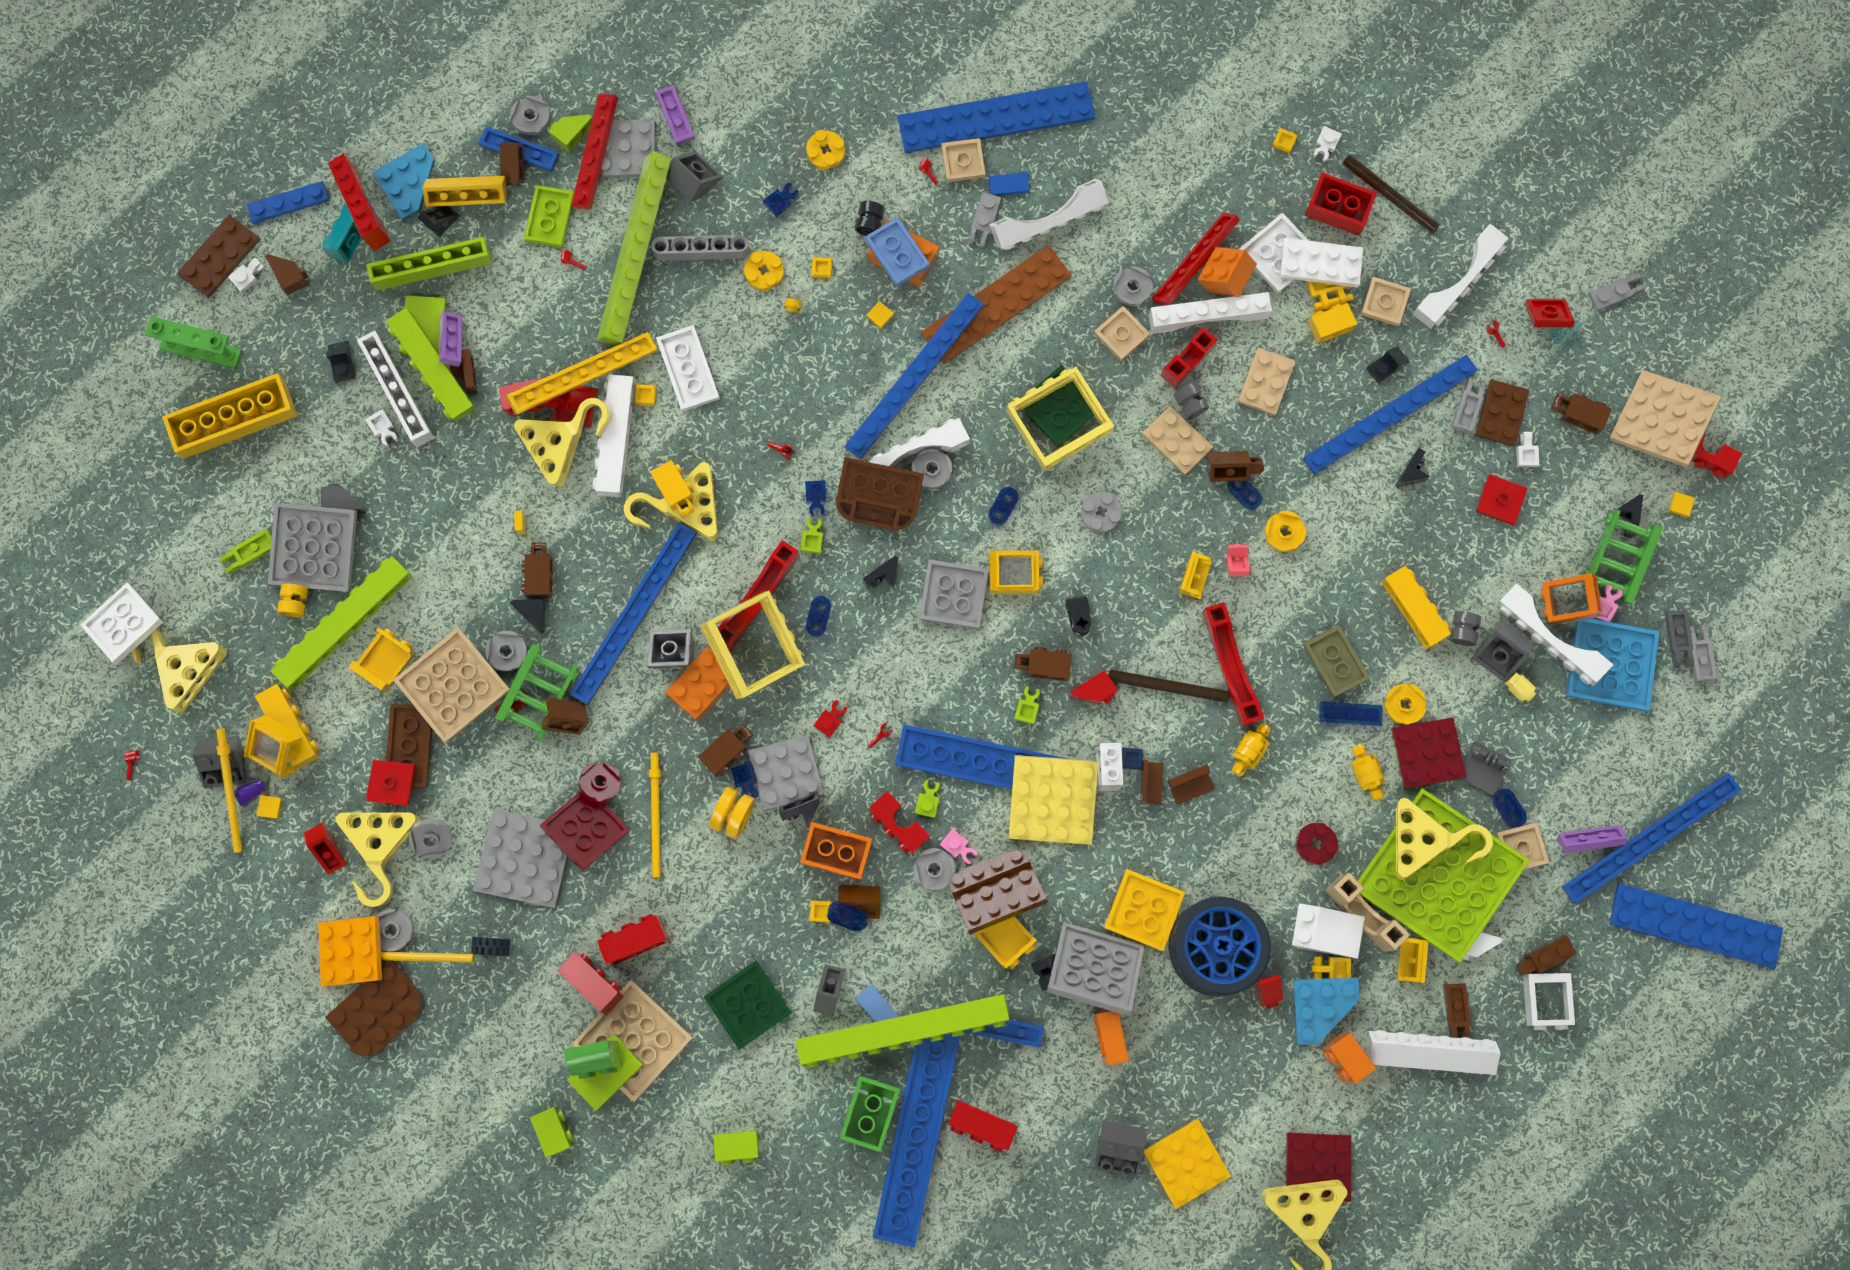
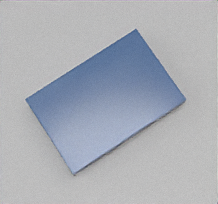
M898 217L864 237V240L896 287L930 267V263Z

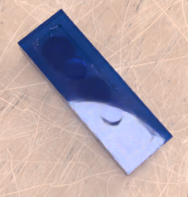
M1320 701L1319 722L1381 727L1382 705Z

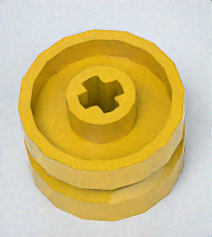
M727 787L715 806L709 828L719 833L726 826V836L737 840L751 814L755 798L744 794L738 800V791Z

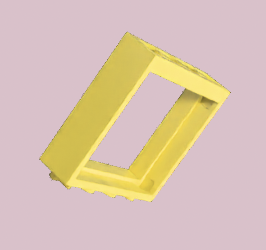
M1077 367L1063 370L1059 377L1047 379L1043 386L1038 389L1036 387L1030 389L1020 399L1018 397L1014 398L1012 402L1008 403L1006 411L1044 472L1109 435L1114 429L1113 423ZM1073 381L1099 421L1100 426L1044 457L1017 415V412Z
M769 591L760 593L700 624L736 699L744 698L805 665L801 657L802 652L797 649L794 643V635L788 630L785 624L786 619L779 612L776 606L777 601L772 598ZM760 602L790 664L746 686L716 624Z

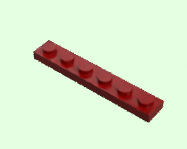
M598 94L571 204L574 208L592 209L618 102V97L614 94Z
M1225 212L1221 214L1151 298L1154 303L1162 306L1173 303L1178 294L1210 258L1215 247L1220 246L1228 234L1233 231L1240 221L1237 215Z

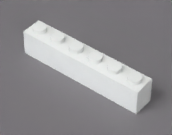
M376 331L357 339L411 442L418 448L435 439Z
M609 375L608 381H605L604 393H607L606 400H603V402L610 408L611 419L597 443V450L600 451L599 458L595 460V470L598 471L597 477L593 478V489H595L598 496L622 498L635 389L633 376Z
M1382 1030L1368 1032L1365 1049L1366 1055L1374 1065L1496 1075L1501 1054L1496 1041L1489 1039L1473 1040L1466 1037L1450 1038L1448 1036L1437 1037L1426 1034L1413 1035L1404 1032L1389 1033Z

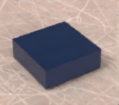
M1122 747V769L1141 770L1143 749Z

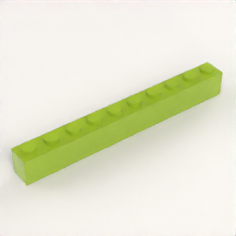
M655 151L648 154L644 160L597 336V341L614 347L623 343L671 162L670 157Z
M1002 994L795 1039L800 1065H806V1068L809 1069L818 1067L819 1062L822 1061L832 1064L840 1062L839 1058L845 1056L850 1060L860 1058V1053L868 1052L869 1055L881 1053L882 1048L889 1047V1050L892 1051L901 1049L902 1044L910 1043V1046L923 1044L922 1040L931 1038V1042L943 1040V1035L952 1034V1037L965 1035L964 1031L973 1029V1033L986 1030L985 1026L989 1025L999 1028L1007 1026L1006 1022L1011 1020L1006 997Z

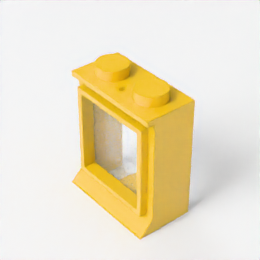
M1039 550L989 551V594H1038L1039 588H1043V576H1039V568L1043 566L1042 556H1039Z
M265 715L250 721L243 757L252 759L276 773L279 779L296 773V769L287 764L298 757V753L293 750L290 751V747L295 743L303 741V737Z

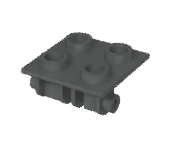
M1473 741L1463 762L1467 778L1461 780L1494 796L1506 771L1508 772L1511 768V759Z

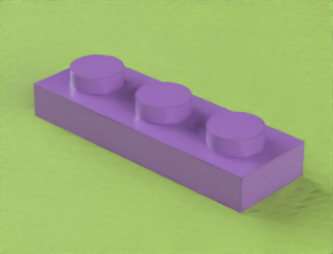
M674 85L656 91V96L676 146L695 139Z
M443 311L440 315L439 362L459 367L461 363L462 316Z
M1620 825L1558 834V841L1565 853L1627 845V837Z

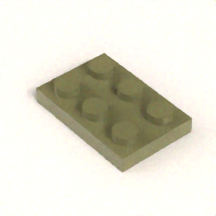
M1340 625L1303 644L1304 649L1333 698L1370 679Z

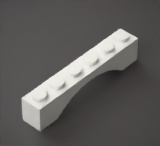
M1094 179L1078 186L1068 202L1058 211L1047 217L1028 221L1005 217L989 225L997 247L1009 250L1020 241L1027 242L1032 240L1036 234H1046L1051 231L1050 228L1065 226L1073 218L1081 219L1086 216L1087 212L1092 210L1093 212L1099 211L1109 201L1102 181Z
M1489 224L1473 244L1472 262L1466 276L1449 289L1428 294L1416 308L1413 315L1430 329L1435 324L1439 326L1446 318L1444 313L1447 310L1451 312L1458 304L1457 298L1459 296L1463 298L1470 290L1469 284L1471 282L1475 284L1483 275L1480 273L1482 269L1485 268L1487 270L1495 260L1492 258L1495 254L1500 256L1507 246L1504 244L1508 237Z
M1269 292L1239 297L1152 307L1148 316L1151 334L1175 331L1187 326L1211 321H1254L1268 319L1272 308Z
M959 418L956 420L949 419L943 423V426L937 429L935 427L930 428L921 437L914 436L902 446L895 445L889 449V452L873 456L869 462L894 467L906 457L925 449L933 448L952 453L968 445L970 438Z
M1517 583L1500 600L1498 606L1503 615L1513 618L1516 621L1515 624L1521 630L1526 629L1532 634L1531 638L1535 642L1545 645L1548 648L1547 651L1553 657L1557 658L1558 656L1568 670L1577 672L1580 675L1579 678L1585 684L1594 686L1613 666L1598 651L1575 648L1556 638L1538 617L1533 597Z

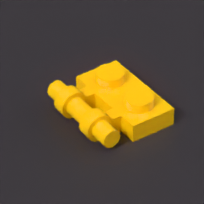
M1305 281L1311 299L1316 297L1320 299V302L1313 304L1315 311L1321 309L1323 311L1329 310L1330 307L1341 303V305H1344L1354 300L1352 293L1346 295L1344 293V290L1349 289L1350 286ZM1336 292L1337 297L1328 299L1327 294Z
M1314 956V965H1312L1314 979H1322V972H1328V978L1351 977V958L1328 957V965H1322V957Z

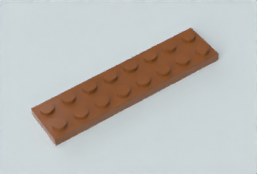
M1049 245L974 295V297L984 303V307L942 358L943 364L955 358L1072 277V274ZM954 309L921 331V335L927 343Z

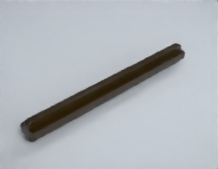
M1348 155L1345 158L1343 165L1430 233L1433 234L1440 226L1439 223L1353 156Z
M1112 669L1108 674L1111 681L1115 683L1224 703L1228 702L1229 691Z

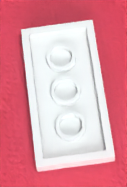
M1284 238L1279 278L1359 287L1363 247Z
M694 325L656 337L682 412L720 399Z

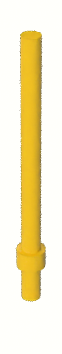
M225 728L216 729L218 740L216 748L217 755H220L234 853L242 852V844L229 754L231 752L230 745L227 744Z
M650 753L652 878H661L659 802L661 769H659V753Z
M381 952V960L474 963L475 954Z

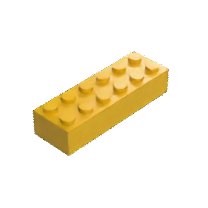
M277 373L162 416L174 452L182 459H186L292 419L298 415L286 382Z

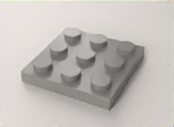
M654 119L613 120L599 178L640 177L645 157L652 151H655Z
M928 560L919 620L980 629L989 569Z
M808 735L748 751L764 811L778 808L818 792L819 796L824 795Z

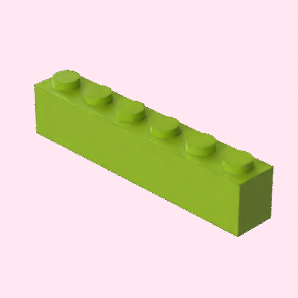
M481 237L366 265L370 283L376 291L490 265L492 264L489 246L485 238Z
M407 308L386 320L390 326L387 330L393 338L397 337L401 342L398 344L399 348L405 355L409 354L411 357L410 364L416 371L419 370L423 376L420 377L426 387L430 386L434 392L431 395L438 404L441 402L445 407L442 411L449 420L453 419L455 422H458L477 410L447 364L439 362L438 351Z

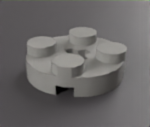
M535 96L525 97L526 99L516 101L510 112L513 126L524 135L542 134L548 127L551 119L546 103ZM531 112H534L535 117L533 119L526 117L527 114L530 115Z
M1135 266L1119 271L1113 283L1114 296L1126 306H1141L1150 298L1153 290V283L1148 272ZM1134 282L1136 283V288L1138 289L1132 291L1129 289L1130 287L1127 285H1132Z
M933 448L925 449L913 461L912 471L924 474L922 488L938 489L950 480L952 463L950 458L939 450ZM930 464L938 468L933 474L926 470Z
M1109 492L1094 493L1083 502L1081 509L1082 521L1090 530L1092 529L1099 533L1109 532L1120 521L1121 506L1118 500ZM1098 508L1106 510L1104 514L1105 517H1101V515H1096V512H1098Z
M500 631L496 633L497 635L489 639L485 648V655L490 665L501 672H512L519 669L528 652L524 639L513 631ZM506 646H509L512 653L505 657L501 651L505 650Z
M425 819L413 824L409 834V846L415 853L417 851L422 854L421 857L427 859L439 858L451 847L452 833L444 820ZM427 836H432V837H434V841H433V842H430L429 839H425V838H426Z
M938 848L927 849L915 861L913 869L915 879L925 889L931 891L944 889L952 882L951 878L955 874V863L952 857L945 851ZM931 864H935L936 867L940 866V870L937 872L938 875L929 873L928 869L931 868Z
M387 909L376 915L379 916L380 948L382 950L396 952L402 950L411 942L414 926L407 914L403 911ZM390 925L397 927L394 936L387 934Z

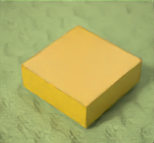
M1280 128L1272 147L1290 154L1298 135Z
M812 257L811 277L831 279L832 258Z
M878 301L868 312L866 318L882 329L894 316V313Z
M636 384L634 404L655 406L656 385Z
M1674 492L1668 512L1688 518L1691 514L1695 498Z
M522 510L514 512V530L518 535H526V518Z
M260 795L256 816L279 819L283 799Z
M811 901L810 922L831 923L832 901Z

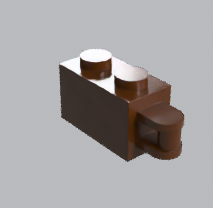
M1573 393L1570 397L1557 394L1551 406L1553 411L1562 414L1560 420L1596 435L1604 429L1612 409L1607 407L1605 403L1592 401L1580 393Z
M1248 451L1207 453L1206 469L1210 482L1250 481V475L1261 474L1264 471L1261 458L1249 457Z
M532 542L531 554H525V561L521 563L522 573H525L524 580L521 581V591L527 598H552L553 558L550 554H547L546 542ZM536 551H542V554H536Z
M1035 647V649L1030 650L1029 655L1015 654L1014 669L1028 671L1027 677L1068 681L1072 654L1067 653V650L1055 649V652L1047 651V648ZM1023 660H1029L1028 666L1023 665Z
M744 724L740 725L733 733L727 729L698 758L715 777L719 774L723 776L730 770L729 765L734 760L738 762L746 755L744 744L753 736V733ZM739 733L744 736L741 741L736 737Z
M1567 935L1559 936L1524 954L1525 960L1517 963L1516 971L1522 975L1531 972L1533 974L1542 973L1577 953Z

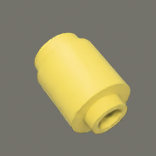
M1515 672L1505 682V685L1508 686L1507 689L1521 702L1524 700L1529 702L1536 695L1534 692L1536 687L1522 674L1519 675Z

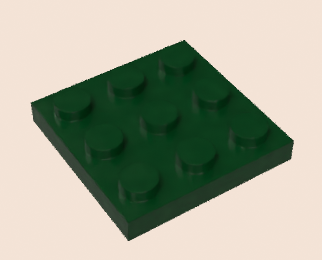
M1060 365L1036 389L1043 386L1047 379L1059 377L1060 373L1066 369ZM1073 381L1022 409L1028 418L1057 448L1095 416Z
M757 960L704 996L739 1050L792 1014Z

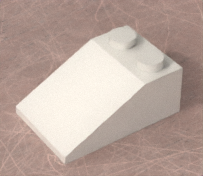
M1299 903L1292 945L1299 949L1358 959L1365 917Z

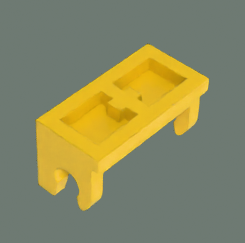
M1192 551L1179 590L1180 594L1201 599L1212 563L1210 557Z
M1407 938L1400 945L1398 981L1425 983L1429 941Z

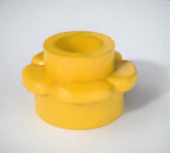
M786 298L783 306L786 307V311L798 313V309H802V301Z

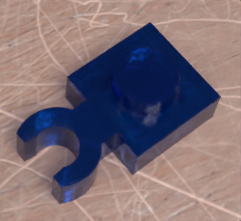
M790 182L784 186L783 192L776 189L763 200V204L776 218L791 206L789 199H795L799 195L798 190H795L793 193L788 192L792 188Z
M825 480L805 481L806 503H812L809 507L810 516H813L815 508H819L821 516H824L825 510L821 502H827Z
M752 762L731 768L736 788L742 787L741 796L744 794L749 796L750 792L751 797H759L758 790L753 786V783L757 782Z

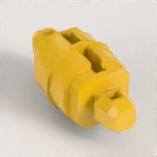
M1260 724L1255 730L1256 733L1248 730L1247 734L1239 741V745L1232 756L1237 760L1232 768V772L1235 775L1241 777L1247 770V767L1254 770L1261 759L1264 758V754L1270 744L1265 739L1270 732L1268 725Z
M1362 743L1353 746L1352 751L1357 759L1351 761L1355 775L1354 778H1356L1358 785L1361 786L1362 791L1370 789L1369 794L1374 801L1383 798L1384 792L1379 785L1385 782V776L1377 757H1375L1374 753L1367 755V750Z

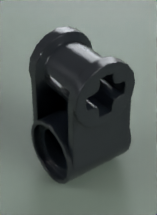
M1087 596L1066 599V608L1069 609L1067 613L1073 633L1079 637L1087 635L1091 627ZM1079 622H1082V625H1085L1084 629H1081V626H1078Z

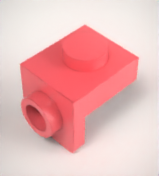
M1228 545L1226 555L1228 577L1249 576L1248 545Z

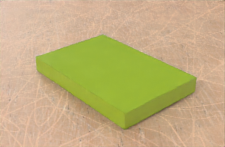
M536 185L524 234V242L563 248L572 210L571 204L574 191Z
M406 296L404 308H407L413 314L439 353L440 315L443 311L446 312V298ZM399 348V353L404 354L402 350Z
M615 1034L608 1041H618L622 1067H618L617 1072L601 1075L600 1071L595 1072V1077L579 1079V1075H571L567 1079L595 1111L607 1102L644 1065Z

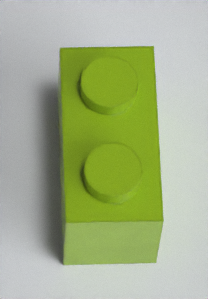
M555 1106L530 1117L546 1158L573 1147L574 1137L570 1129L566 1130L564 1125L566 1117L562 1109H558Z
M758 1130L713 1135L715 1161H720L721 1165L734 1164L733 1160L742 1159V1163L755 1162V1158L760 1157Z

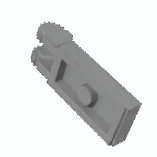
M982 192L968 243L973 244L976 232H981L983 236L980 240V247H985L988 235L991 233L989 224L995 221L1001 197Z
M1637 273L1626 279L1623 278L1589 292L1588 296L1595 310L1599 311L1644 291L1647 288L1645 284L1639 285L1632 290L1628 285L1638 281L1641 278L1640 274Z
M1470 377L1462 392L1451 427L1467 434L1473 432L1486 384L1481 381L1478 385L1477 393L1470 392L1474 383V379Z
M1700 625L1698 630L1700 640H1697L1694 627L1690 626L1694 649L1692 650L1694 683L1717 680V672L1708 629L1705 625Z

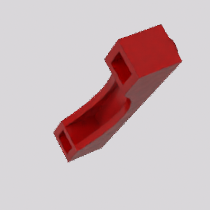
M345 153L335 157L328 163L329 168L362 239L375 252L391 242V239L363 190L361 184L362 177L357 167Z
M781 540L769 557L760 575L739 604L766 591H769L772 596L799 559V551ZM760 602L725 619L718 627L730 653L763 609Z
M1225 602L1206 607L1202 611V615L1240 727L1243 728L1259 723L1264 719V715L1243 668Z

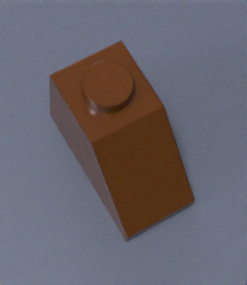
M268 254L265 256L281 289L287 296L309 285L306 281V278L309 276L304 267L299 268L296 262Z

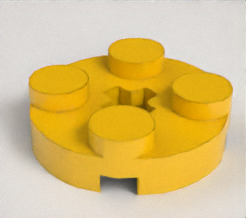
M816 131L808 140L806 146L809 161L813 166L822 170L840 165L845 157L844 140L838 134L831 131ZM828 146L831 152L823 154L821 148Z
M756 251L747 259L744 266V274L753 288L767 291L782 281L784 268L780 257L774 253ZM764 266L767 267V270H770L769 273L766 272L764 275H761V271H759Z
M1279 512L1266 523L1264 530L1266 542L1273 549L1280 552L1294 551L1305 539V524L1303 525L1300 517L1293 512ZM1287 527L1290 535L1283 536L1280 530Z
M1400 684L1389 690L1383 706L1386 714L1392 721L1405 726L1419 721L1426 712V698L1417 686ZM1401 700H1408L1410 702L1408 704L1410 708L1403 709L1401 707Z

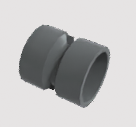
M1195 382L1184 386L1173 395L1178 405L1183 406L1182 412L1187 420H1191L1209 409L1206 399L1200 397L1202 392Z
M1466 611L1455 612L1453 618L1455 628L1451 629L1450 642L1463 646H1476L1478 639L1476 630L1480 628L1481 616Z

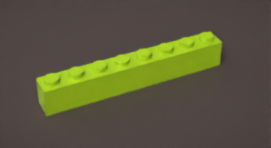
M393 556L383 560L379 565L380 568L368 574L364 579L365 582L361 586L355 587L345 601L339 602L330 615L324 616L314 630L308 631L299 644L292 646L286 657L275 662L271 672L286 688L294 691L413 577Z

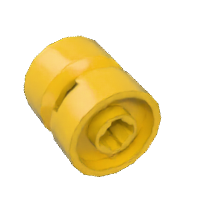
M281 584L279 596L282 600L278 601L276 613L290 617H304L306 605L303 604V601L307 600L308 588L296 584Z

